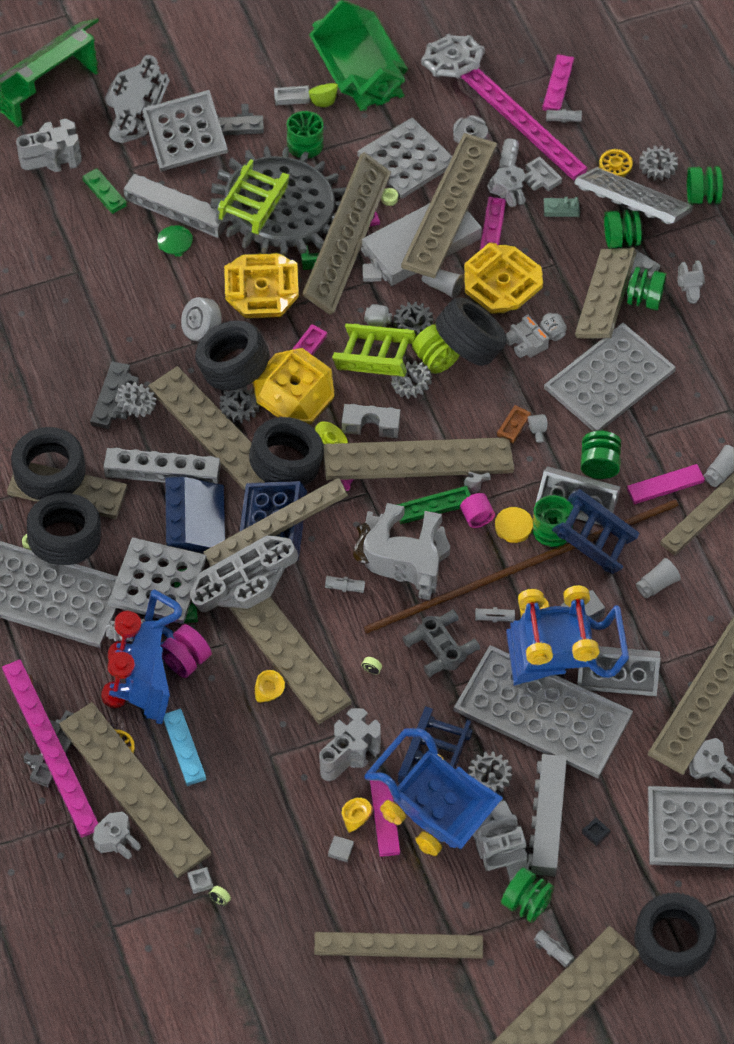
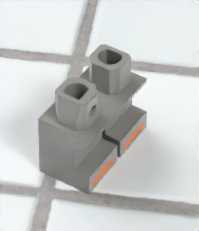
M529 315L523 317L522 322L517 325H511V331L506 334L508 346L514 343L518 344L514 351L519 358L525 355L531 358L548 349L549 337Z

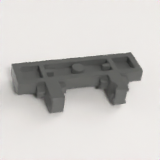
M241 104L242 114H238V117L219 118L218 116L223 135L264 133L263 115L253 116V113H249L248 104ZM200 123L197 127L203 129L207 124Z
M111 362L90 421L91 426L109 429L112 419L120 418L127 420L129 412H122L123 407H118V402L115 399L121 385L126 386L127 382L133 385L136 382L137 386H139V378L131 376L129 373L130 365Z
M67 710L61 720L57 719L54 722L49 719L65 754L68 753L72 742L59 727V723L74 714ZM27 751L23 759L24 763L30 765L33 770L30 780L49 788L53 777L42 754L40 753L39 756L31 755Z

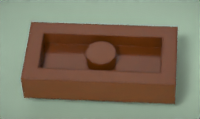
M514 405L498 430L497 437L510 440V443L514 444L527 424L528 416H531V412Z

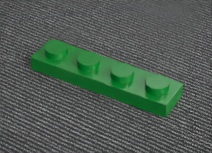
M464 486L397 504L404 506L405 515L399 521L400 525L423 519L425 511L442 514L460 509L461 503L471 496L468 487Z

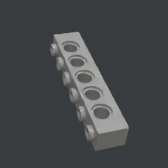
M107 448L104 462L105 477L164 483L165 478L188 477L218 484L221 470L220 458L213 456L203 457L193 454L180 455L177 453H159L157 451L147 452L137 449Z

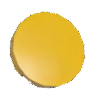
M518 507L503 509L495 519L497 535L510 543H519L526 540L533 530V520L530 514Z

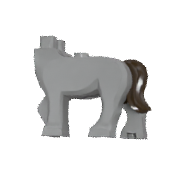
M387 503L385 512L380 514V517L373 516V512L368 511L365 523L356 527L359 538L353 549L355 560L365 563V566L371 572L378 575L394 578L400 582L408 581L413 583L417 590H420L419 598L430 600L431 594L436 592L439 563L450 555V544L447 540L445 529L442 526L439 528L442 523V514L424 512L423 527L419 539L410 537L390 538V529L405 515L404 506Z

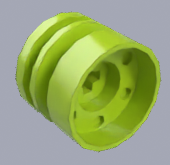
M436 324L425 328L412 343V350L420 360H423V363L430 372L434 374L447 370L460 356L442 339L436 329Z

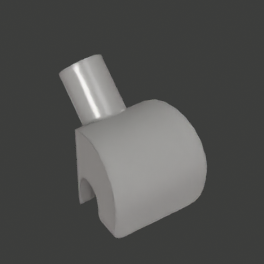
M543 414L528 416V427L535 434L536 442H544L542 433L547 430L546 416Z
M469 472V477H466L464 486L468 487L470 494H475L480 491L481 482L491 480V476L489 473L480 475Z

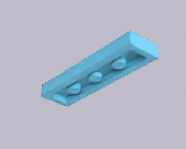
M178 709L165 713L163 721L186 785L190 786L205 781L206 776L182 710Z

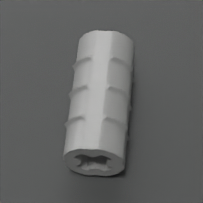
M506 139L504 141L501 159L499 160V169L512 165L515 166L519 148L517 140Z

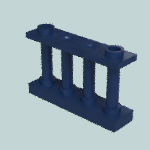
M581 489L570 494L567 501L573 504L574 507L566 522L553 527L552 531L559 538L566 540L603 567L606 572L614 574L622 570L623 565L618 563L617 559L625 543L628 544L636 540L640 533ZM581 510L589 518L579 534L572 529V526ZM595 521L604 528L596 545L587 540ZM610 532L619 539L611 556L602 551Z
M425 706L417 728L428 731V728L432 729L434 727L461 736L457 746L433 738L437 748L454 753L451 763H447L455 769L466 740L470 741L472 737L471 721L467 720L463 729L436 720L433 717V709ZM413 737L398 773L399 784L413 769L414 763H418L425 755L420 751L421 746L426 745V742L421 737Z

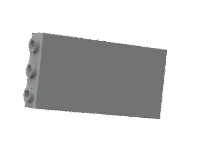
M430 203L362 239L361 251L365 257L368 256L375 269H381L382 278L388 281L391 286L416 274L401 268V263ZM468 211L446 257L481 239L482 227Z

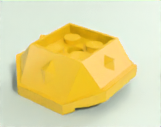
M489 242L464 265L465 293L491 314L498 312L504 314L510 310L519 309L543 288L542 267L515 246L497 245L496 243Z
M279 253L241 255L232 263L224 266L225 299L244 318L281 317L299 297L297 263L293 260L290 261Z
M303 348L275 353L268 361L264 372L258 379L252 382L258 404L278 418H295L309 425L318 418L334 399L332 369Z

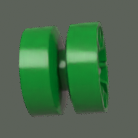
M300 111L288 118L287 147L293 156L301 158L302 154L307 152L308 158H313L323 150L324 123L318 114L310 111Z

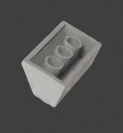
M547 466L543 472L536 503L541 498L549 495H558L568 500L570 494L581 489L613 513L621 487ZM580 510L577 519L587 521L588 515Z
M598 646L597 665L604 670L611 669L622 655L621 648ZM628 649V661L617 675L610 678L600 677L589 667L578 668L577 685L591 691L657 696L660 651Z

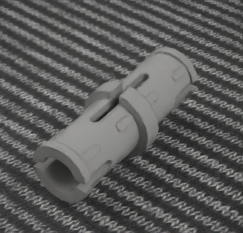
M566 109L558 111L547 110L546 121H562V123L570 121L581 122L582 111H566Z
M326 577L325 588L342 590V592L354 591L364 593L365 581L348 579V577Z
M493 607V609L476 608L475 621L485 620L493 621V623H497V621L514 622L515 609L506 610L497 609V607Z
M541 930L535 936L534 941L541 945L549 956L556 958L565 968L573 961L574 957L561 947V943L552 939L544 930Z

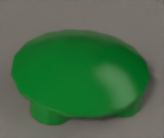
M174 225L166 227L157 237L158 248L166 253L180 257L191 247L193 242L192 234L183 226Z

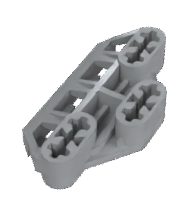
M146 55L138 66L118 73L105 96V102L109 106L114 107L116 114L109 131L111 139L116 142H128L144 137L147 134L148 127L144 114L142 116L144 118L143 121L135 118L136 114L140 115L143 108L160 104L169 83L166 72L164 75L161 74L156 58L151 55ZM147 67V71L145 72L142 78V74L145 71V68ZM157 76L159 84L151 82V79H155ZM119 84H121V86H120L121 88L119 89L117 95H115V94H116V90H117L118 87H119ZM149 92H152L150 97L151 103L143 100V97H147ZM125 118V122H124V124L122 125L121 130H120V125L122 124L123 119ZM134 128L139 131L136 135L127 136L129 132H133Z
M267 535L200 572L189 596L201 612H207L217 606L251 608L272 595L285 568L297 561L298 552L291 539Z

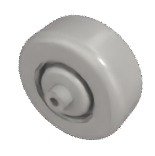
M193 298L186 304L182 312V330L185 336L192 341L200 342L208 331L221 324L220 308L212 299Z

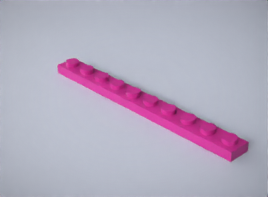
M479 68L460 76L573 181L578 176L587 172V167Z
M21 659L2 666V671L80 837L82 838L94 833V828L98 825V822Z

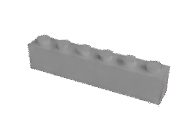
M134 174L124 187L125 200L219 238L229 223L225 221L217 224L216 214L219 213L218 208H211L209 203L180 193L176 189H170L161 183L148 180L144 176Z
M542 754V761H537L536 773H540V780L536 779L535 792L539 793L538 798H534L533 810H537L536 816H532L531 828L535 829V835L530 836L529 846L533 848V854H529L528 866H532L531 872L536 875L556 877L567 756Z

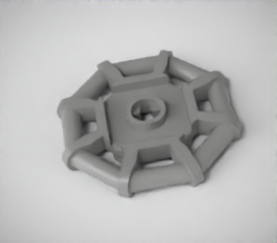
M446 34L445 37L426 45V52L421 59V63L433 73L434 77L446 76L458 79L460 76L472 70H477L480 67V61L485 53V49L471 35L453 36Z

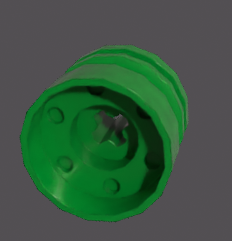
M707 166L705 175H703L701 167H689L687 171L688 203L690 205L702 204L703 197L705 196L708 204H711L712 200H714L715 204H720L723 193V177L720 167L714 166L712 173L711 167Z
M626 209L623 211L622 218L617 210L605 212L604 232L608 249L621 248L623 240L627 247H631L632 243L635 247L640 246L642 224L638 211L630 210L629 214V211Z
M636 267L628 285L627 304L632 305L636 297V306L639 307L642 300L645 299L647 309L658 311L667 273L654 271L652 277L648 278V269H644L643 276H640L641 268Z
M593 431L586 434L582 438L580 466L582 473L594 479H609L616 476L620 472L622 442L620 437L608 431Z
M549 495L541 498L535 504L533 535L541 544L549 547H558L567 542L559 538L552 531L553 527L566 522L573 508L566 498L558 495Z
M522 867L508 885L501 904L513 912L521 905L519 916L524 918L527 915V921L533 923L547 908L554 891V886L550 883L545 886L546 881L544 879H540L534 885L536 874Z

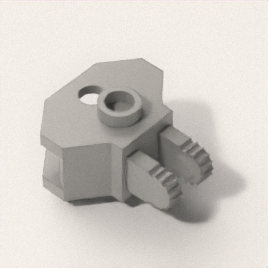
M513 165L498 169L487 185L489 191L499 195L502 199L505 198L510 207L516 206L517 202L519 205L525 203V196L521 190L523 188L522 182L526 176L523 169Z
M695 261L690 272H688L685 262H681L678 267V286H681L682 292L686 291L687 300L691 304L699 300L700 289L705 283L700 261Z
M717 738L703 742L689 765L692 777L695 779L707 776L711 779L715 777L727 785L731 782V778L720 770L723 768L730 774H734V766L727 761L728 757L724 754L723 742Z
M124 812L109 813L95 826L93 841L95 842V848L100 853L119 852L126 859H129L132 855L124 847L127 843L135 850L141 848V845L130 835L129 818Z

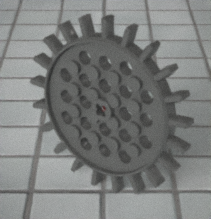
M266 146L264 147L263 157L255 159L252 153L247 150L245 152L247 163L244 165H247L250 159L254 160V171L274 179L280 178L282 173H286L289 175L288 187L258 235L252 233L250 221L228 212L222 220L219 219V213L216 214V223L230 220L233 225L227 228L226 236L231 237L240 231L245 235L242 247L246 248L254 240L262 243L261 254L267 253L268 246L280 247V254L285 257L288 251L287 247L297 246L300 254L301 252L304 254L307 252L305 244L313 242L321 250L324 241L320 236L323 233L325 235L328 234L330 224L335 217L334 211H337L340 202L335 201V198L343 197L346 187L332 189L331 185L338 182V173L324 177L321 172L324 170L325 162L322 160L315 167L307 164V152H304L300 160L289 158L288 147L284 148L282 156H271L269 147ZM231 158L229 160V167L235 172L230 174L219 169L217 179L226 182L227 186L212 183L211 193L225 195L226 198L241 175L244 165ZM249 177L247 183L264 190L272 191L273 189L272 185ZM243 188L239 193L259 203L266 200L265 197ZM211 198V208H218L221 200L224 201L225 198ZM235 200L231 205L252 215H257L258 213L257 209Z

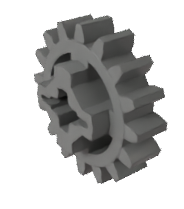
M407 302L406 307L400 305V310L396 309L394 327L397 329L414 330L416 336H418L425 328L433 325V313L429 312V307L424 309L423 303L418 306L417 302H414V305Z
M245 386L243 389L230 390V392L224 391V396L220 397L221 412L226 415L227 419L233 418V423L237 420L243 423L244 419L249 422L250 416L255 418L256 412L260 411V404L256 402L253 388L248 391L247 386Z

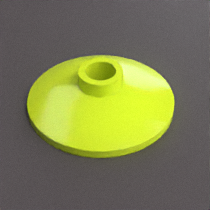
M325 421L319 422L316 425L315 431L320 435L323 444L348 443L345 434L336 425Z

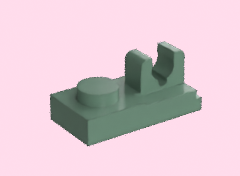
M568 197L564 199L544 198V217H580L578 197H575V199H568Z

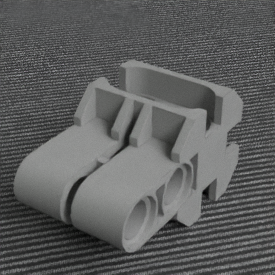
M62 119L60 120L61 127L53 128L51 122H47L40 128V132L18 137L16 145L21 168L31 170L47 166L48 169L59 172L62 171L60 164L69 163L70 169L77 168L82 160L74 122Z
M363 708L350 709L347 712V715L350 717V723L347 726L340 720L334 724L335 738L321 750L319 755L320 775L325 781H333L349 766L352 768H364L368 764V761L365 759V753L368 750L375 757L380 753V723L375 719L370 725H367L365 723V716L368 715V712Z
M501 801L473 834L478 854L481 859L483 858L486 871L527 860V854L524 850L526 848V841L520 826L518 827L515 814H511L506 801Z

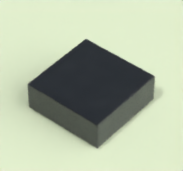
M597 817L582 830V834L595 846L599 845L611 833V830Z

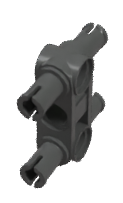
M453 609L440 617H425L415 631L402 638L408 648L421 640L425 641L438 658L424 666V671L428 677H432V675L443 669H457L460 663L465 661L466 656L480 650L479 643L475 638L459 646L446 630V626L459 619Z

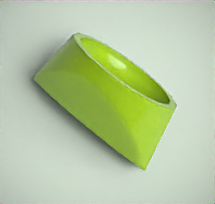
M324 84L310 89L308 93L312 103L318 107L332 105L336 100L338 84Z

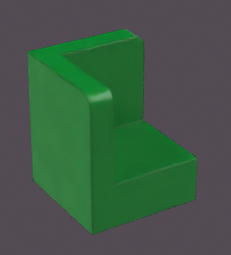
M306 245L307 252L304 254L301 252L303 270L313 269L319 253L309 254L308 245Z

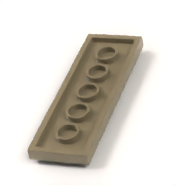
M635 248L601 249L575 332L577 339L612 337L637 252Z
M30 463L28 467L35 474L50 476L62 471V469L36 463ZM14 475L12 476L7 489L8 495L37 502L40 501L24 494L18 488ZM85 475L81 485L72 494L89 500L96 507L100 516L117 519L128 486L124 483Z

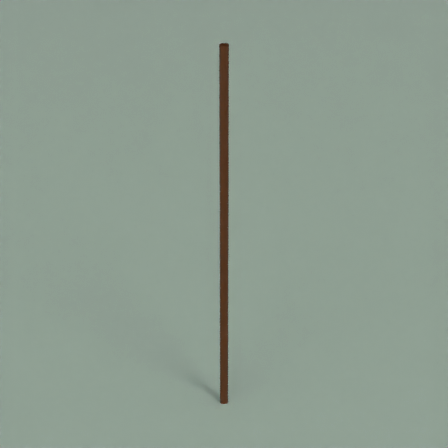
M674 499L623 521L630 526L677 507L678 502ZM603 529L589 534L587 540L592 542L599 539ZM570 543L564 544L366 625L364 630L368 634L573 550L575 547Z

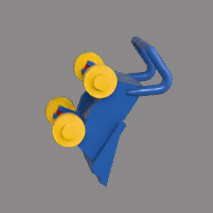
M572 586L564 591V602L569 607L551 606L540 609L545 602L544 595L540 590L528 589L521 592L518 596L519 607L525 610V613H523L519 621H514L510 624V629H506L513 684L518 685L556 674H565L566 669L589 667L603 678L617 675L629 659L620 607L614 606L602 622H596L585 611V605L590 601L589 590L584 586ZM616 618L622 655L611 669L604 670L596 662V657L599 655L598 643L592 638L591 628L603 630L609 627Z
M420 728L404 729L365 774V779L368 781L384 782L394 798V802L386 800L381 805L380 810L384 818L391 823L400 825L406 819L407 814L417 825L427 831L421 832L417 836L416 842L421 851L432 856H437L442 850L440 841L447 843L454 849L456 847L461 849L503 799V797L467 774L460 767L454 769L438 754L433 737L427 731ZM405 737H421L426 742L429 750L398 787L387 774L376 773L378 768Z

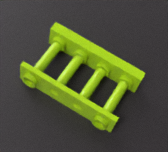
M250 159L248 164L242 167L241 175L225 200H221L219 203L218 211L219 219L221 220L228 212L250 221L252 233L258 235L286 191L289 175L282 173L280 178H271L254 171V160ZM249 177L272 185L273 189L272 191L264 190L247 183ZM243 188L265 197L266 200L259 203L239 193ZM235 200L257 209L258 213L257 215H252L231 205Z
M346 323L345 328L349 335V341L344 353L334 352L332 359L336 369L405 377L407 369L402 359L408 344H412L416 338L414 330ZM366 339L361 354H351L356 340ZM374 340L383 341L378 356H368ZM391 342L400 343L395 358H385Z

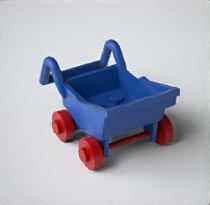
M152 590L150 593L145 622L142 624L140 617L132 611H123L116 616L114 628L122 636V641L113 643L108 651V671L116 679L103 687L101 699L110 708H119L128 700L129 703L144 709V715H147L146 718L155 719L157 724H162L170 694L162 661L163 648L160 645L164 642L160 643L161 636L164 634L167 636V639L173 638V631L167 628L166 625L181 617L182 607L178 602L157 590ZM157 600L174 609V613L160 620H153ZM127 638H133V644L127 643ZM125 679L126 684L120 683V680Z

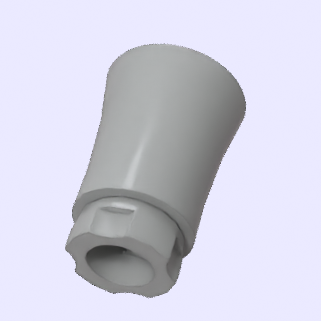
M440 269L435 279L423 275L422 282L452 298H456L463 287L464 276Z
M725 445L714 462L707 468V472L703 476L711 486L717 487L734 472V447Z
M664 558L654 569L636 583V587L644 598H649L669 585L680 581L681 577L673 563Z

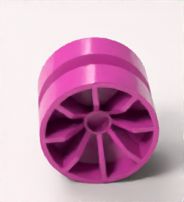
M185 624L173 634V638H168L160 645L163 648L162 659L175 673L183 678H187L197 669V664L201 665L212 655L205 639L195 629Z

